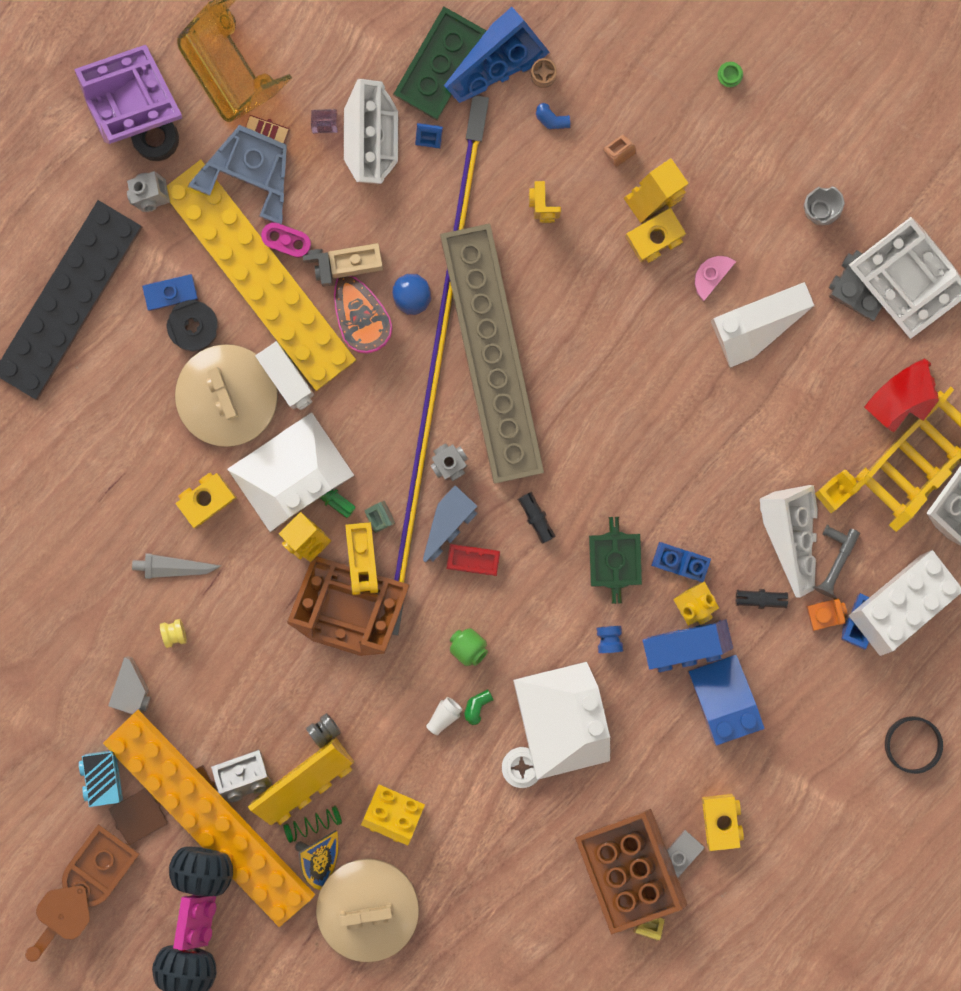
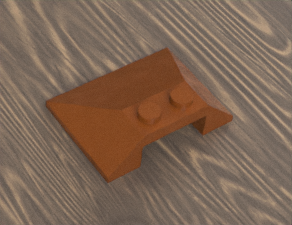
M316 556L309 564L287 623L311 641L359 656L385 654L407 595L409 584L377 575L378 593L364 591L360 592L359 595H352L350 567ZM358 575L359 582L369 581L368 575Z

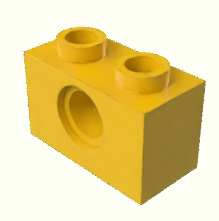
M669 208L628 232L625 237L640 263L644 260L650 263L660 257V251L666 247L672 250L683 243L682 238L686 233L672 209ZM654 231L662 233L664 237L663 242L660 244L653 243L650 239V234Z
M211 472L199 480L200 486L194 490L188 488L178 496L180 500L175 504L193 528L199 527L237 499L219 473L214 475ZM204 491L209 492L211 495V502L207 506H202L198 499L199 495Z
M733 794L702 797L707 848L709 851L740 848V841H744L742 825H738L737 815H741L739 800H735ZM728 816L730 818L729 826L723 829L717 826L718 818Z

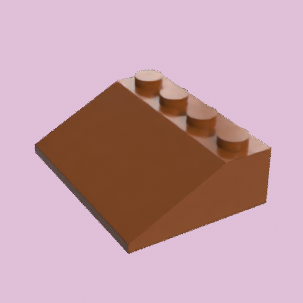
M652 809L642 811L575 837L611 935L681 911L688 905Z

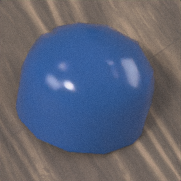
M405 274L395 281L392 293L395 305L400 311L407 315H417L426 310L431 302V290L427 280L418 274Z

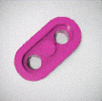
M269 223L262 230V241L273 250L295 258H302L303 255H307L308 251L311 250L309 237L301 231L279 223ZM274 232L279 233L277 241L270 239L271 234ZM297 241L303 242V248L300 250L294 248V244Z

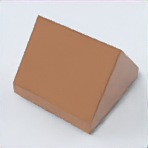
M621 135L604 147L603 151L613 165L618 167L636 154V147L627 137Z

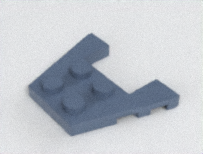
M239 125L192 179L188 187L210 196L219 172L225 173L267 191L268 195L259 217L273 223L282 224L287 145Z

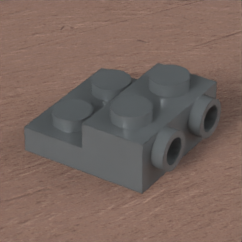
M856 250L853 255L848 253L841 265L845 269L840 277L836 275L829 285V289L832 290L829 297L873 322L881 310L882 304L849 266L850 263L863 254Z

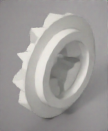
M518 747L510 750L504 757L502 773L506 781L512 786L527 788L534 785L538 780L535 776L534 767L525 770L524 778L521 777L519 770L511 769V767L519 765L520 757H523L526 765L533 766L529 748Z

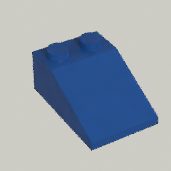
M737 655L688 671L712 741L716 746L765 729Z

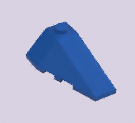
M511 7L492 23L444 86L461 103L486 91L488 86L498 81L505 82L509 80L510 75L520 70L525 72L531 69L538 59L544 58L550 52L517 11Z

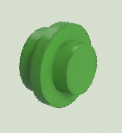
M726 62L720 66L717 77L723 86L732 88L741 82L743 71L737 63Z

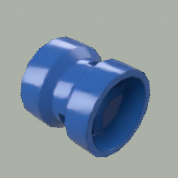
M622 626L596 628L597 636L601 638L598 645V653L624 651L623 643L619 639V636L622 634Z

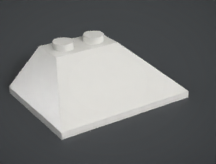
M912 217L849 264L851 269L910 339L961 301L960 274L926 231Z
M312 412L228 468V471L270 532L332 489L334 490L354 476Z
M587 662L513 680L537 780L610 761V734L599 688Z

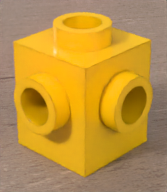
M705 582L686 590L673 599L688 626L697 621L699 625L706 623L713 618L711 613L719 609L714 596Z

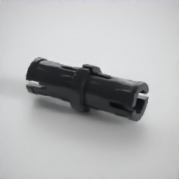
M532 491L518 498L517 500L528 517L527 522L535 529L541 544L556 537L545 518V511H542L537 504Z
M759 589V591L736 590V597L746 598L735 599L736 606H758V609H764L765 607L787 609L788 601L777 600L788 599V592H765V589Z

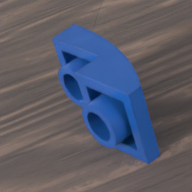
M659 542L651 566L704 582L711 558Z

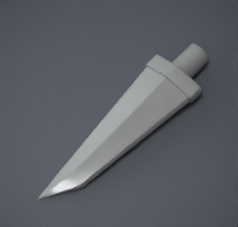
M146 553L145 561L133 560L132 570L145 571V578L147 579L203 575L221 567V565L152 555L150 553Z

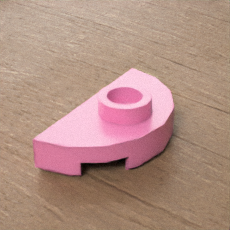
M716 256L707 259L700 265L695 274V287L697 295L702 301L708 297L736 261L729 257Z

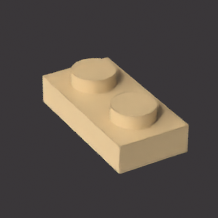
M379 243L328 252L333 279L383 270Z

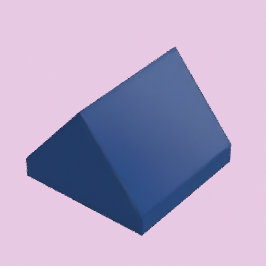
M417 123L415 145L440 149L443 126Z

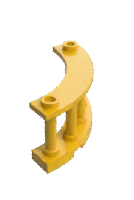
M951 386L944 393L941 390L937 392L939 401L924 421L917 418L869 470L865 467L855 477L858 481L852 488L855 493L865 484L893 511L892 514L895 518L889 526L895 532L913 518L916 512L928 500L926 497L934 489H938L952 474L951 471L961 462L959 460L961 459V447L959 448L957 445L954 447L926 420L940 407L961 427V413L947 401V398L954 391ZM918 427L947 453L946 457L948 460L940 468L937 466L933 467L906 441ZM898 448L927 474L926 478L928 481L921 488L918 486L914 487L887 461ZM879 468L908 495L909 502L906 505L900 504L872 477Z

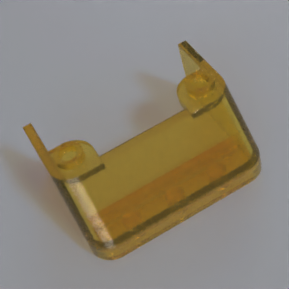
M213 0L208 2L178 35L177 45L220 116L225 121L232 122L274 97L292 77L288 74L274 80L266 73L255 77L230 37L235 31L236 20L229 8L236 0Z

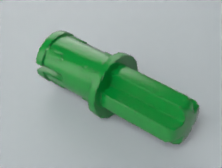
M332 489L320 497L325 502V506H331L345 518L350 517L356 508L338 494L337 489Z

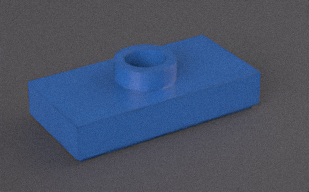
M192 274L142 286L148 311L177 305L187 300H198Z

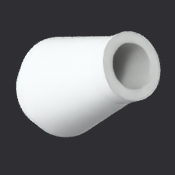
M446 697L445 700L440 701L426 727L438 736L441 731L460 717L461 706L453 699Z

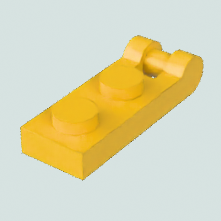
M371 522L345 525L352 595H359L360 592L364 591L378 593ZM358 575H368L369 581L359 582Z

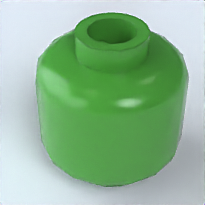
M471 628L464 631L457 630L450 638L452 643L450 653L464 666H471L472 664L477 666L488 653L486 640Z

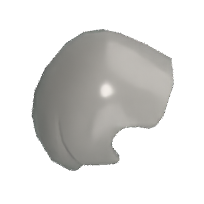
M833 186L830 188L817 187L806 196L803 207L806 217L817 225H830L840 218L845 202L843 194Z

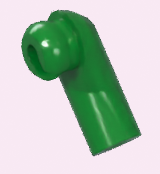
M489 689L471 697L467 701L464 716L470 725L480 723L482 706L494 700Z

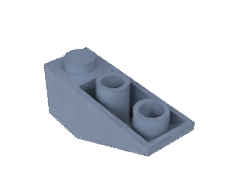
M456 486L437 505L423 557L424 562H427L428 559L433 562L443 552L440 546L446 540L451 543L460 533L457 528L463 522L468 525L478 514L475 511L477 505Z

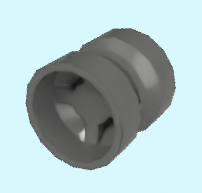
M328 713L320 717L318 723H312L306 727L309 735L319 748L326 745L331 737L335 738L341 734L339 727Z

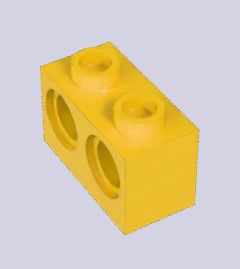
M301 512L279 533L285 540L282 545L291 554H294L299 560L304 557L309 562L332 542L313 521Z

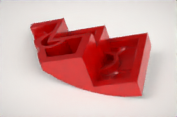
M924 358L899 372L872 396L864 408L892 432L897 430L909 413L924 421L939 401L938 393L935 390V379L930 374L929 367L931 362Z

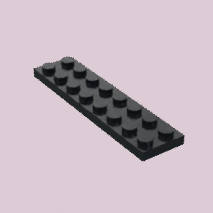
M97 200L1 358L0 378L35 400L39 399L141 231V225Z

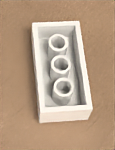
M931 550L918 556L855 609L849 617L876 652L882 656L893 652L961 594V586L935 552Z

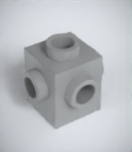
M155 171L138 174L136 178L127 181L129 188L127 198L131 205H134L142 212L154 211L158 206L170 203L166 179Z
M445 443L433 451L435 453V456L432 457L434 463L430 466L438 478L443 476L445 480L451 478L454 481L465 474L463 469L467 467L465 461L468 458L461 447L456 449L453 444L448 447ZM452 457L454 459L453 466L447 467L444 464L445 458Z

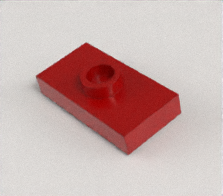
M450 544L446 569L497 576L500 551Z

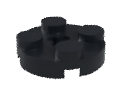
M187 300L173 308L167 320V332L172 342L181 349L192 352L200 351L210 346L217 338L218 319L209 306L199 301ZM190 319L200 324L195 333L191 330H186V326L189 325L188 320Z

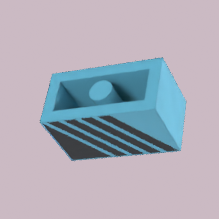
M102 751L83 755L82 761H79V771L81 776H85L86 786H83L82 789L84 801H88L89 807L120 803L123 800L118 760L112 751Z

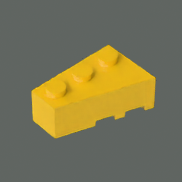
M670 158L639 182L641 186L633 188L632 192L624 197V200L639 222L642 223L666 205L672 208L684 197L685 189L689 183Z

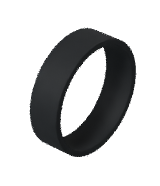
M909 716L896 721L889 728L885 737V751L894 766L907 773L919 774L932 769L938 763L943 752V739L933 723L920 717ZM912 720L927 723L935 732L938 742L937 752L932 761L919 769L901 767L894 760L890 751V741L894 731L901 724Z

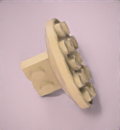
M217 345L199 352L184 366L177 381L175 400L182 422L193 435L212 445L230 447L253 440L267 428L276 411L278 392L277 387L255 357V353L240 346Z
M358 859L342 865L328 877L319 893L316 914L324 939L336 952L355 961L375 962L396 954L408 943L417 925L419 905L412 883L397 867L382 860Z

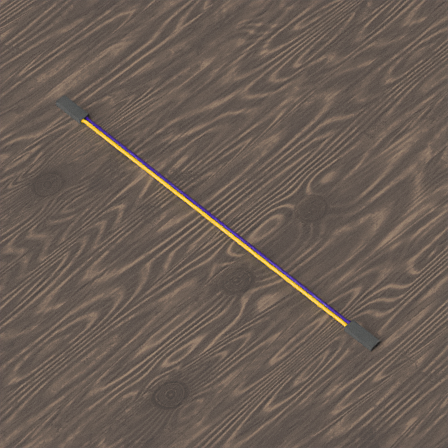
M472 97L466 133L468 146L453 231L464 229L478 144L482 143L489 103L488 97ZM448 270L445 276L394 580L402 583L405 580L453 296ZM403 606L392 635H399Z

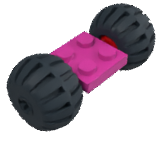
M182 847L172 857L169 865V877L172 886L176 890L192 895L181 897L174 945L163 947L157 954L152 966L153 979L156 986L162 991H209L216 978V963L211 953L198 947L208 946L212 937L211 925L216 912V896L222 895L230 886L233 878V866L230 857L225 853L202 847Z

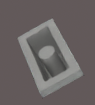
M124 657L108 705L130 714L135 713L137 710L146 712L151 698L147 696L149 689L132 657Z

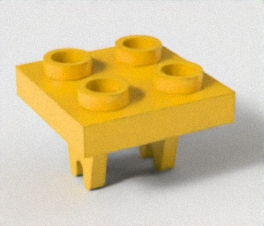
M378 784L361 825L370 829L369 831L378 832L393 839L394 842H400L408 846L425 804Z

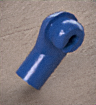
M541 103L537 106L536 117L547 129L570 128V115L556 116L546 103Z

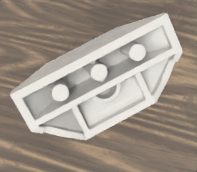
M358 79L344 108V161L356 182L381 184L398 162V110L381 81Z

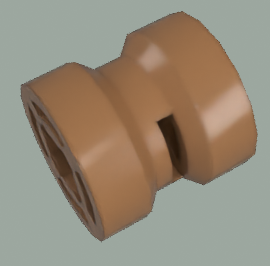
M538 59L532 66V82L540 88L551 86L556 79V65L550 59Z

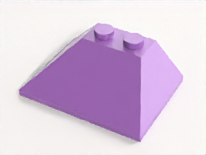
M147 45L74 69L87 107L105 143L111 144L182 119V114Z

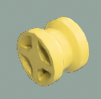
M176 619L171 624H160V631L166 648L172 647L175 643H187L181 619Z

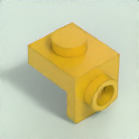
M843 470L832 477L815 495L827 510L832 513L855 494L852 488L856 485L857 481L847 470Z

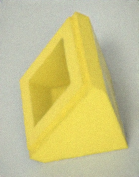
M658 918L635 926L633 933L660 940L665 919Z

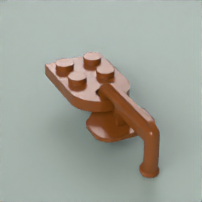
M98 824L64 870L62 876L63 888L48 891L38 904L36 915L48 927L35 945L26 950V959L30 962L37 961L57 934L68 940L77 938L90 922L89 907L99 905L110 896L140 854Z

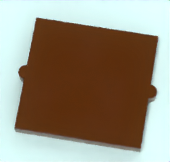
M146 788L109 808L117 824L116 829L121 831L128 845L168 824L160 809L161 804L156 802L154 796Z

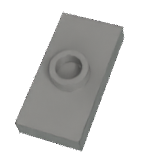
M686 830L667 849L677 878L705 848Z

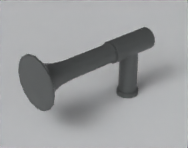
M826 525L822 535L842 543V546L825 581L819 586H813V588L827 597L837 599L834 595V585L857 542L860 532L850 528L848 534L845 535Z

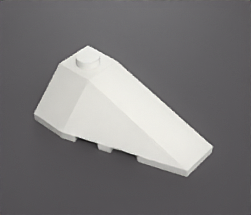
M805 282L711 320L730 368L753 359L814 306Z
M814 485L775 491L760 498V510L764 526L796 597L800 598L815 590L813 586H815L816 559L812 556V545L817 539V534L813 533V518H817L818 509Z

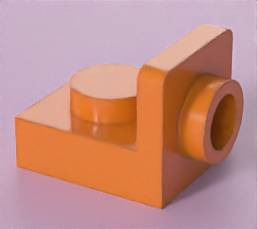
M831 599L806 606L813 631L846 624L845 618L848 617L845 603H840L839 599Z

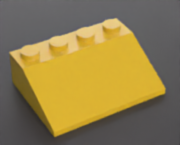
M335 737L256 797L248 808L272 826L276 822L281 825L291 817L289 813L295 807L301 810L312 801L310 798L312 794L316 791L322 794L332 786L330 781L337 775L341 779L353 769L350 766L354 763V760Z

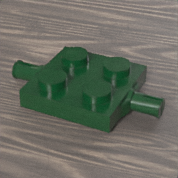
M608 517L609 532L603 535L589 536L591 587L605 586L611 588V604H616V594L617 603L620 604L622 603L621 588L629 585H642L640 534H625L619 531V517H614L615 527L613 517Z

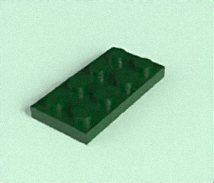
M443 6L393 96L438 121L452 96L444 86L487 30Z

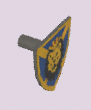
M337 830L310 846L301 841L295 846L296 851L299 852V863L304 879L309 885L320 891L325 881L333 873L338 855Z

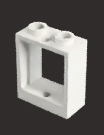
M277 341L255 355L292 409L298 408L302 410L313 402L311 398L315 396Z

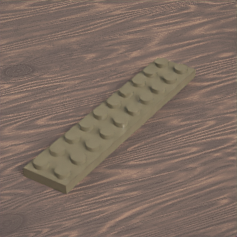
M485 224L440 234L493 483L544 473L491 225Z

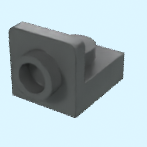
M323 249L309 250L308 255H303L304 263L319 262V265L315 266L316 281L321 280L323 287L332 286L333 281L328 252L323 253Z

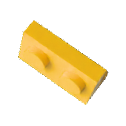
M535 181L534 188H529V207H534V219H540V223H554L556 218H560L561 207H546L545 181Z

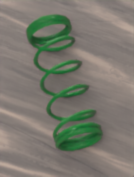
M332 806L335 819L326 808L328 827L323 824L319 815L315 812L317 832L312 828L307 817H304L306 836L301 832L296 821H293L295 840L293 839L289 824H284L283 828L288 842L293 843V841L297 840L296 827L301 835L306 838L308 835L307 823L312 831L317 834L319 831L318 819L325 829H329V815L336 825L342 824L337 806Z

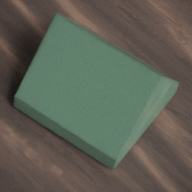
M385 501L364 510L375 533L395 524Z

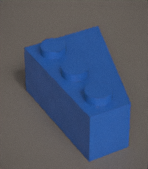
M727 619L719 620L717 623L702 624L693 628L650 636L642 640L649 670L657 668L658 672L672 670V665L682 663V667L693 666L697 664L698 659L706 658L707 662L722 659V654L733 649Z

